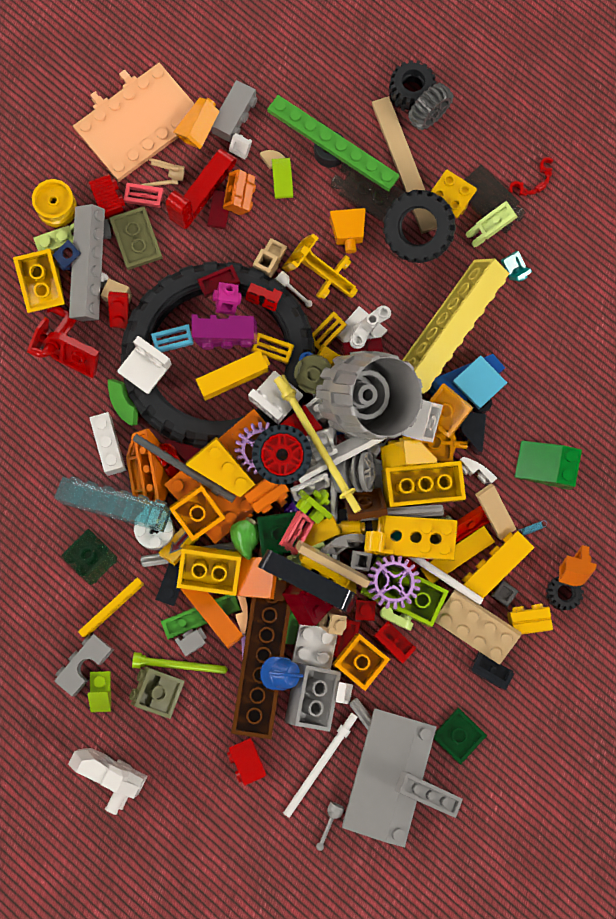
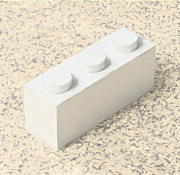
M107 412L89 417L105 474L110 476L126 471L111 415Z

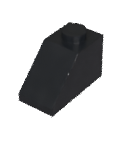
M469 413L458 427L459 435L464 441H468L467 445L476 455H480L483 452L486 414Z

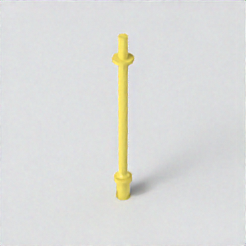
M285 375L277 377L274 383H276L282 393V399L289 401L342 491L339 498H346L353 512H359L361 508L353 496L356 489H349L296 400V390L292 389Z

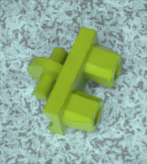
M325 489L320 491L314 490L313 499L305 491L300 490L298 494L301 498L296 507L306 514L313 506L314 509L308 517L317 524L324 517L330 520L333 515L322 506L323 504L328 505L330 503L328 491Z

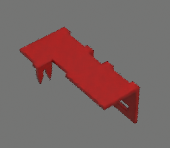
M251 283L245 300L259 305V297L263 296L265 300L262 306L276 311L277 303L283 292L275 288L272 292Z

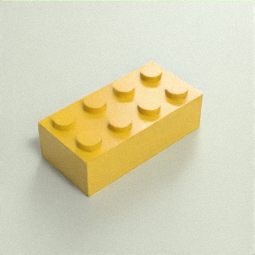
M461 461L391 467L381 470L383 493L387 508L466 500Z

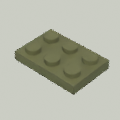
M145 206L109 218L127 270L163 259Z

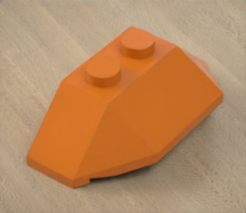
M144 429L132 434L126 461L132 495L145 509H150L163 505L169 492L164 484L170 478L164 470L168 467V464L162 466L155 454L133 441V437L138 434L155 446L160 447L159 444L161 443L150 429Z

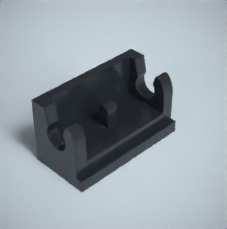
M479 651L469 668L470 672L505 691L514 676V671L502 664L499 665Z

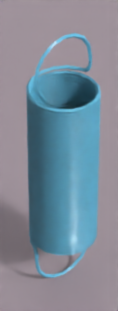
M537 522L522 528L521 531L525 536L542 529L543 526L541 522Z

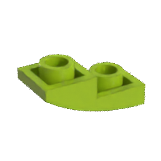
M290 158L272 159L275 199L293 198Z

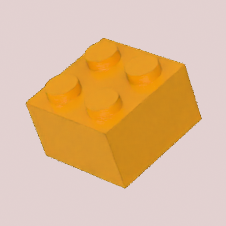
M202 484L169 507L192 541L225 519V515Z
M356 633L332 665L362 690L366 691L390 659L362 635Z

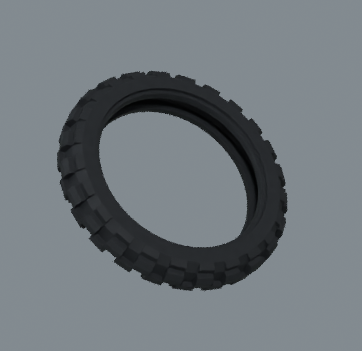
M217 261L203 262L202 265L197 266L190 265L158 281V284L151 290L149 289L140 299L136 309H133L128 319L126 330L123 333L120 356L121 365L135 349L133 341L137 336L152 345L153 339L151 334L157 332L164 319L176 307L194 297L204 295L197 281L201 277L233 265L240 280L238 293H241L242 297L246 298L247 290L251 283L272 292L274 288L283 292L277 303L276 311L262 306L265 300L263 296L259 297V305L276 321L285 342L294 345L289 363L286 364L284 375L287 381L303 394L302 399L298 402L301 406L307 393L299 388V384L296 382V378H294V371L302 353L311 352L315 354L311 326L294 295H291L279 281L266 276L264 272L254 267L248 268L234 262L217 263ZM124 378L128 394L142 417L160 434L181 444L202 449L215 437L219 439L245 417L242 416L225 421H209L195 418L183 413L169 403L156 385L149 394H146ZM259 408L256 409L257 413L263 418V420L266 423H270V427L274 425H280L283 421H285L288 417L295 413L292 409L286 415V417L279 424H277L262 410H260Z

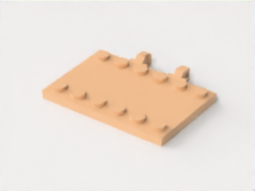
M160 63L138 78L136 76L131 78L126 70H123L119 73L120 79L125 82L123 89L110 99L106 97L104 100L101 96L97 95L96 91L93 92L90 96L95 103L93 105L95 110L73 125L75 131L118 182L179 138L173 131L194 105V102Z

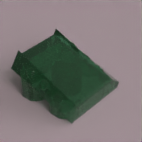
M87 529L62 554V558L89 585L97 583V580L113 564L117 563V556L90 529Z

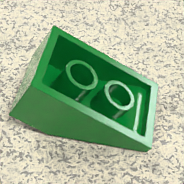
M521 441L514 478L571 490L576 486L582 449L564 445Z

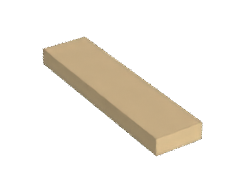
M298 540L295 545L298 553L362 587L367 588L370 584V580L365 574L303 541Z

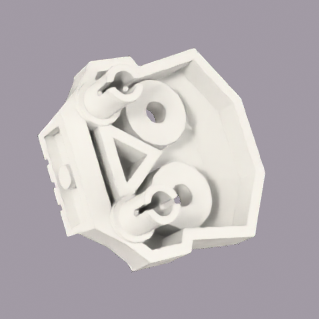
M92 748L74 751L68 763L76 773L113 791L105 810L114 815H117L119 809L123 810L128 797L134 799L139 795L148 777L133 769L129 764L121 760L116 762L106 754Z

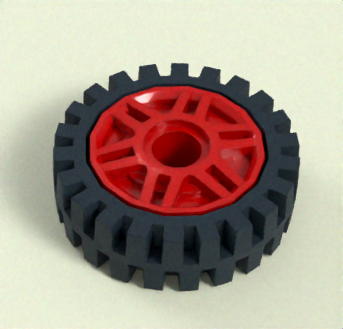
M275 425L264 430L257 437L252 450V460L257 472L264 479L275 484H289L300 479L307 472L312 459V450L307 437L300 430L289 425ZM279 449L287 451L288 456L285 460L277 458L276 453Z

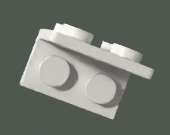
M137 336L133 341L135 349L118 369V373L146 394H149L172 364L170 358Z
M273 371L257 390L252 389L248 397L254 405L279 424L293 408L289 401L282 399V393L276 383H274V380L281 375ZM290 384L292 389L296 390L295 398L299 402L303 394Z

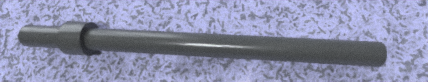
M138 434L133 437L134 442L211 489L213 494L220 495L231 503L235 500L236 496L188 467Z

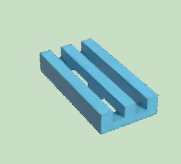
M189 324L151 334L154 347L160 352L194 344ZM187 331L186 334H182V335H179V336H174V337H170V338L163 339V340H159V341H157V339H156V338H160V337H164V336H168V335H172V334H176V333H180V332ZM186 338L189 339V340H185V341H181V342H177V343H173V344H169V345H165V346L158 347L159 345L171 343V342H174V341H178V340H182V339H186Z

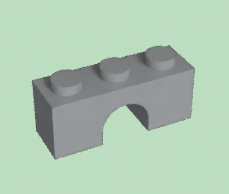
M96 634L88 635L82 642L83 647L80 651L76 650L69 657V664L66 667L62 666L56 673L57 678L54 682L72 697L76 696L89 681L81 673L83 662L91 659L98 665H102L114 651L110 645Z

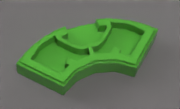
M108 379L109 397L116 413L129 425H137L138 409L129 398L125 383L115 379Z

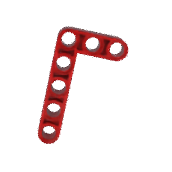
M222 148L219 149L184 196L176 191H173L168 196L166 208L169 219L183 229H187L213 196L214 190L219 188L231 172L237 158Z

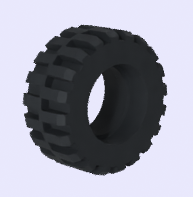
M412 190L401 194L400 197L392 201V205L388 206L386 216L383 218L384 228L382 230L386 238L384 240L390 246V250L408 262L424 263L440 257L447 251L455 237L456 219L451 206L444 198L427 190ZM418 208L431 212L437 222V230L434 237L422 245L409 242L402 231V223L405 216L410 211Z

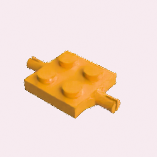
M438 429L436 430L433 442L419 440L439 463L453 462L455 449H467L468 441H456L455 432L448 438Z

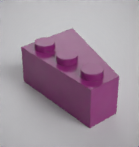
M192 314V338L204 350H212L214 347L220 346L221 348L229 349L235 345L251 347L252 344H257V321L254 316L229 315L228 318L217 319L216 315H210V319L198 318L197 314Z

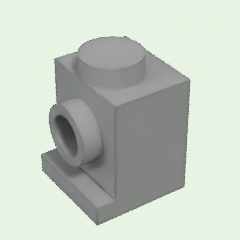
M201 628L195 631L192 629L182 635L184 638L182 640L180 638L175 639L186 657L207 644L204 640L207 636Z

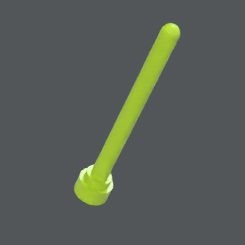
M134 652L132 668L137 669L147 665L225 674L228 671V668L222 665L147 658L146 655Z

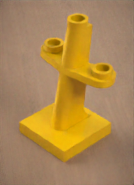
M315 234L303 238L282 266V269L285 272H290L298 268L302 263L326 281L316 294V297L319 299L327 297L330 293L328 288L331 284L348 297L353 298L358 289L339 274L341 269L345 270L350 265V257L345 255L333 269L311 251V248L319 238Z

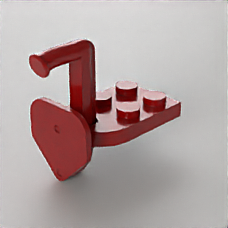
M60 306L48 308L47 313H55L64 319L54 332L49 333V319L44 317L33 334L27 353L39 358L50 356L57 362L93 379L97 372L99 351L92 346L79 342L75 338L67 336L77 321L69 318L68 310Z

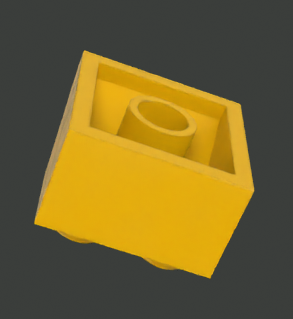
M410 437L388 441V445L380 447L383 469L437 463L434 455L419 440H411Z

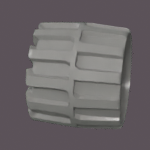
M378 351L350 352V355L337 356L332 360L334 366L331 369L327 367L323 369L320 377L324 379L323 385H317L316 398L322 399V403L318 405L319 411L323 418L329 419V425L335 430L358 438L382 440L384 438L401 436L403 431L408 427H412L416 422V417L423 404L421 389L423 386L421 379L417 377L414 371V367L408 361H402L397 355Z

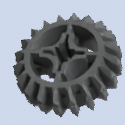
M438 83L424 91L409 111L408 118L412 122L411 124L419 130L428 129L430 126H433L446 113V110L453 101L454 96L450 89L443 83Z

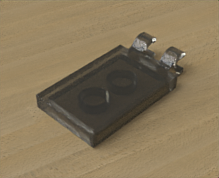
M344 162L339 171L347 174L345 180H342L335 175L330 184L333 188L340 190L339 196L359 208H365V212L383 222V218L386 216L388 206L392 205V201L405 193L395 185L389 192Z
M482 165L465 179L466 182L477 188L468 205L482 218L505 201L509 203L518 216L515 219L519 222L524 218L526 212L522 208L517 207L520 201ZM509 223L501 230L506 234L511 230L513 224Z

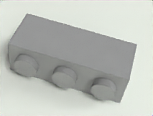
M237 80L235 81L211 128L212 134L231 143L233 135L235 133L239 134L241 124L247 121L250 108H254L257 103L256 89Z

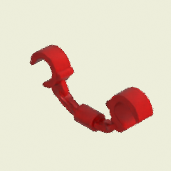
M545 157L540 162L539 172L545 174L546 179L544 182L539 183L533 190L528 191V189L524 188L523 182L514 181L509 186V195L513 192L512 187L520 189L519 196L534 195L545 189L552 176L553 168H546L543 164H552L553 159Z

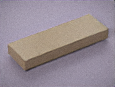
M490 483L475 494L500 540L516 530L493 484Z

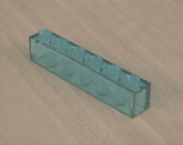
M73 476L70 479L62 477L54 499L61 504L164 533L171 514L170 509L166 506V502L158 499L155 502L150 501L148 497L143 495L135 497L132 496V493L125 490L117 492L114 488L106 485L103 488L98 487V484L87 481V483H84L79 478Z

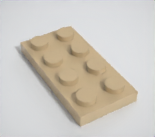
M454 589L435 620L437 624L499 665L522 634L456 589Z

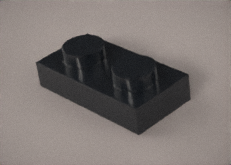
M169 563L155 600L175 606L181 588H177L179 566Z

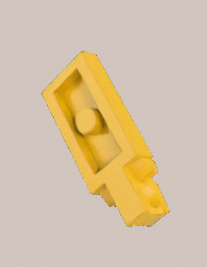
M302 554L299 555L303 567L309 570L313 568L319 572V575L327 579L331 578L335 580V583L345 588L351 581Z

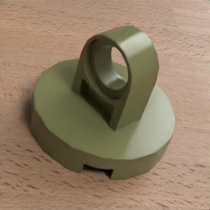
M315 354L302 358L297 363L294 371V378H296L299 388L306 393L316 394L317 385H323L324 379L320 377L323 369L326 367L332 368L329 361Z

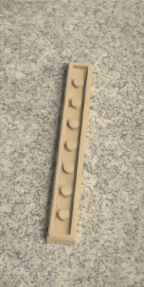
M390 97L372 101L373 110L397 172L400 175L399 177L405 192L425 190ZM422 208L412 210L421 234L437 229L436 219L431 212Z

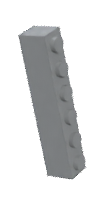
M93 204L75 207L73 245L81 254L72 262L69 318L78 321L99 320L105 209Z

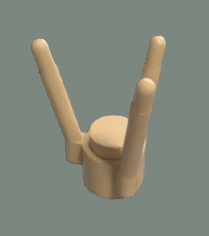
M149 158L151 165L168 169V177L172 178V180L150 182L141 185H178V181H183L185 166Z

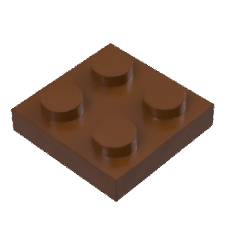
M374 488L372 492L355 491L353 496L361 508L357 513L353 512L348 501L344 498L348 521H360L362 519L379 518L388 515L382 488Z

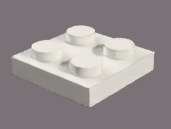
M299 625L292 662L331 670L337 634H328L319 626Z

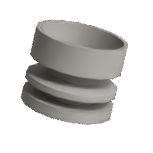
M360 452L336 465L349 489L355 488L356 492H372L375 485L376 470L371 452ZM332 476V481L336 492L342 493L338 484Z

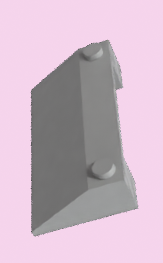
M374 708L342 828L386 843L405 847L417 801L394 790L402 771L423 780L436 726Z

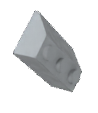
M296 663L304 677L299 678L297 685L291 688L285 723L330 732L341 672Z

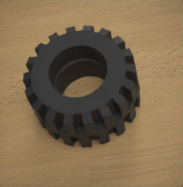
M409 60L408 64L403 62L401 67L398 65L392 73L389 96H391L390 100L395 102V107H401V111L406 109L409 113L419 96L424 91H427L429 87L436 84L435 74H432L433 70L431 68L427 69V64L425 63L423 65L420 64L421 61L413 63V60ZM414 82L422 89L415 92L409 91L403 84Z

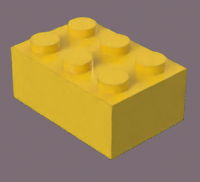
M184 544L181 551L177 588L236 596L242 555L237 551Z

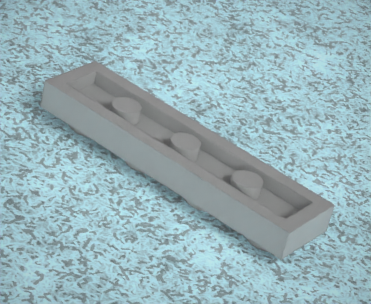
M403 771L394 790L454 818L457 817L463 800Z

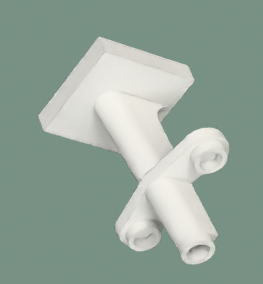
M359 306L345 321L348 326L337 338L342 342H350V345L355 349L362 348L367 339L379 338L387 333V329L380 323L390 318L391 310L387 306H380L371 314H368Z

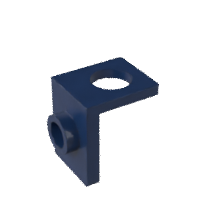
M67 240L53 254V257L57 260L56 264L63 271L68 270L72 272L71 263L81 253L70 240ZM66 248H71L73 251V255L70 258H65L63 255Z

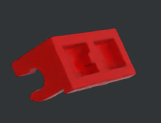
M389 621L373 635L401 664L416 650V647Z

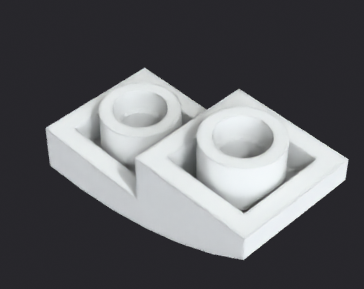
M462 457L459 460L462 462V470L465 475L472 476L476 472L478 479L487 485L492 484L497 479L492 472L478 462L466 457Z

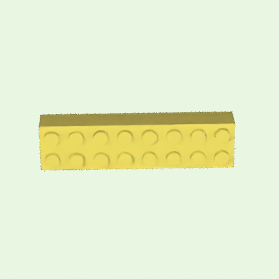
M476 259L472 262L402 361H408L414 367L417 377L421 379L423 386L421 388L422 394L431 388L432 382L441 374L446 362L453 357L456 348L463 343V338L473 329L474 323L484 313L485 307L495 298V293L506 282V278L510 273L496 259Z

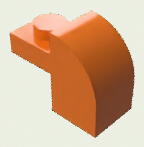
M582 545L574 557L566 556L559 566V582L571 586H581L587 582L597 564L591 563L589 547Z

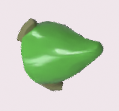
M246 517V520L239 521L231 526L230 535L231 542L236 550L249 560L252 558V552L259 543L260 538L257 521Z

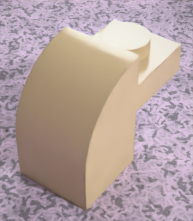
M270 238L265 249L260 250L253 263V267L264 272L266 276L272 277L279 267L287 246Z

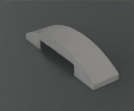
M347 534L340 536L324 546L320 551L325 554L337 555L345 549L364 550L365 535ZM372 554V558L376 559L377 556L380 558L387 557L383 555Z

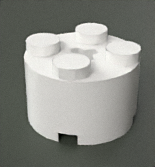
M150 509L137 518L134 534L138 542L145 548L161 550L169 544L175 535V525L165 512ZM158 526L159 532L152 534V527L156 528Z

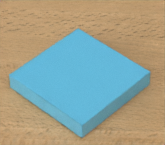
M481 355L453 380V383L478 409L507 384Z

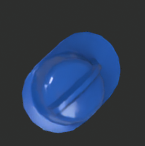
M283 657L268 658L263 663L260 671L263 685L271 690L293 688L297 685L299 678L304 677L295 662Z

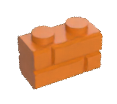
M240 169L229 173L223 204L224 209L238 215L248 213L252 209V194L256 189L254 184L255 176L247 174Z
M263 479L249 489L244 496L257 514L259 512L264 514L272 508L271 504L276 500L281 502L289 496L287 492L290 490L286 484H275Z

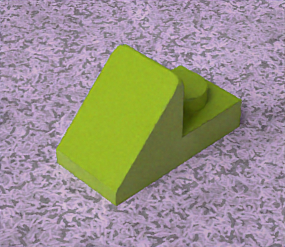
M111 671L90 672L88 700L91 712H111Z

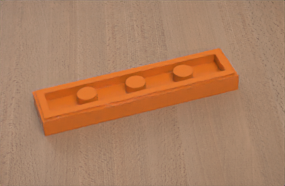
M181 588L183 594L227 649L244 637L209 592Z

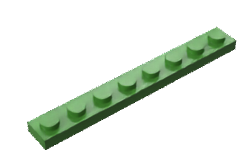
M277 95L268 107V113L389 192L399 179L400 175L281 96Z

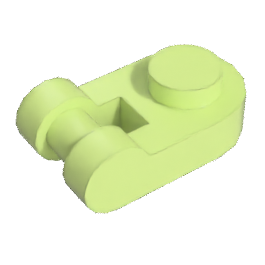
M384 607L380 610V616L383 619L411 631L414 625L411 622L412 618L404 614L398 616L393 613L390 607L388 609Z

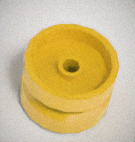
M56 179L45 180L34 189L32 194V205L41 221L47 226L55 228L64 227L75 218L77 202L71 189L63 181Z

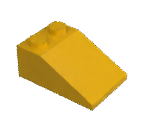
M51 249L13 257L27 313L65 304L56 259L53 257L54 251Z

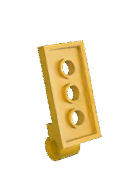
M381 516L378 518L377 531H366L364 552L383 556L394 555L396 557L455 561L458 522L457 520ZM393 532H401L402 538L399 541H393L391 539ZM413 533H420L422 535L421 541L418 543L412 542L411 535ZM432 535H440L442 537L439 544H432L430 542Z

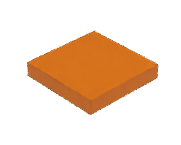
M242 556L236 596L274 599L277 577L258 567L262 560L261 557H252L247 560Z

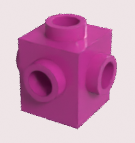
M219 282L218 289L213 292V301L216 302V313L235 315L237 305L241 303V293H238V285Z

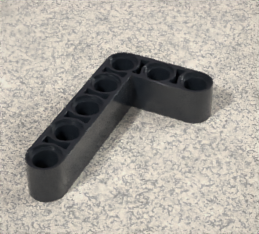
M269 549L266 550L258 565L259 568L330 603L348 614L351 613L359 597L349 589Z

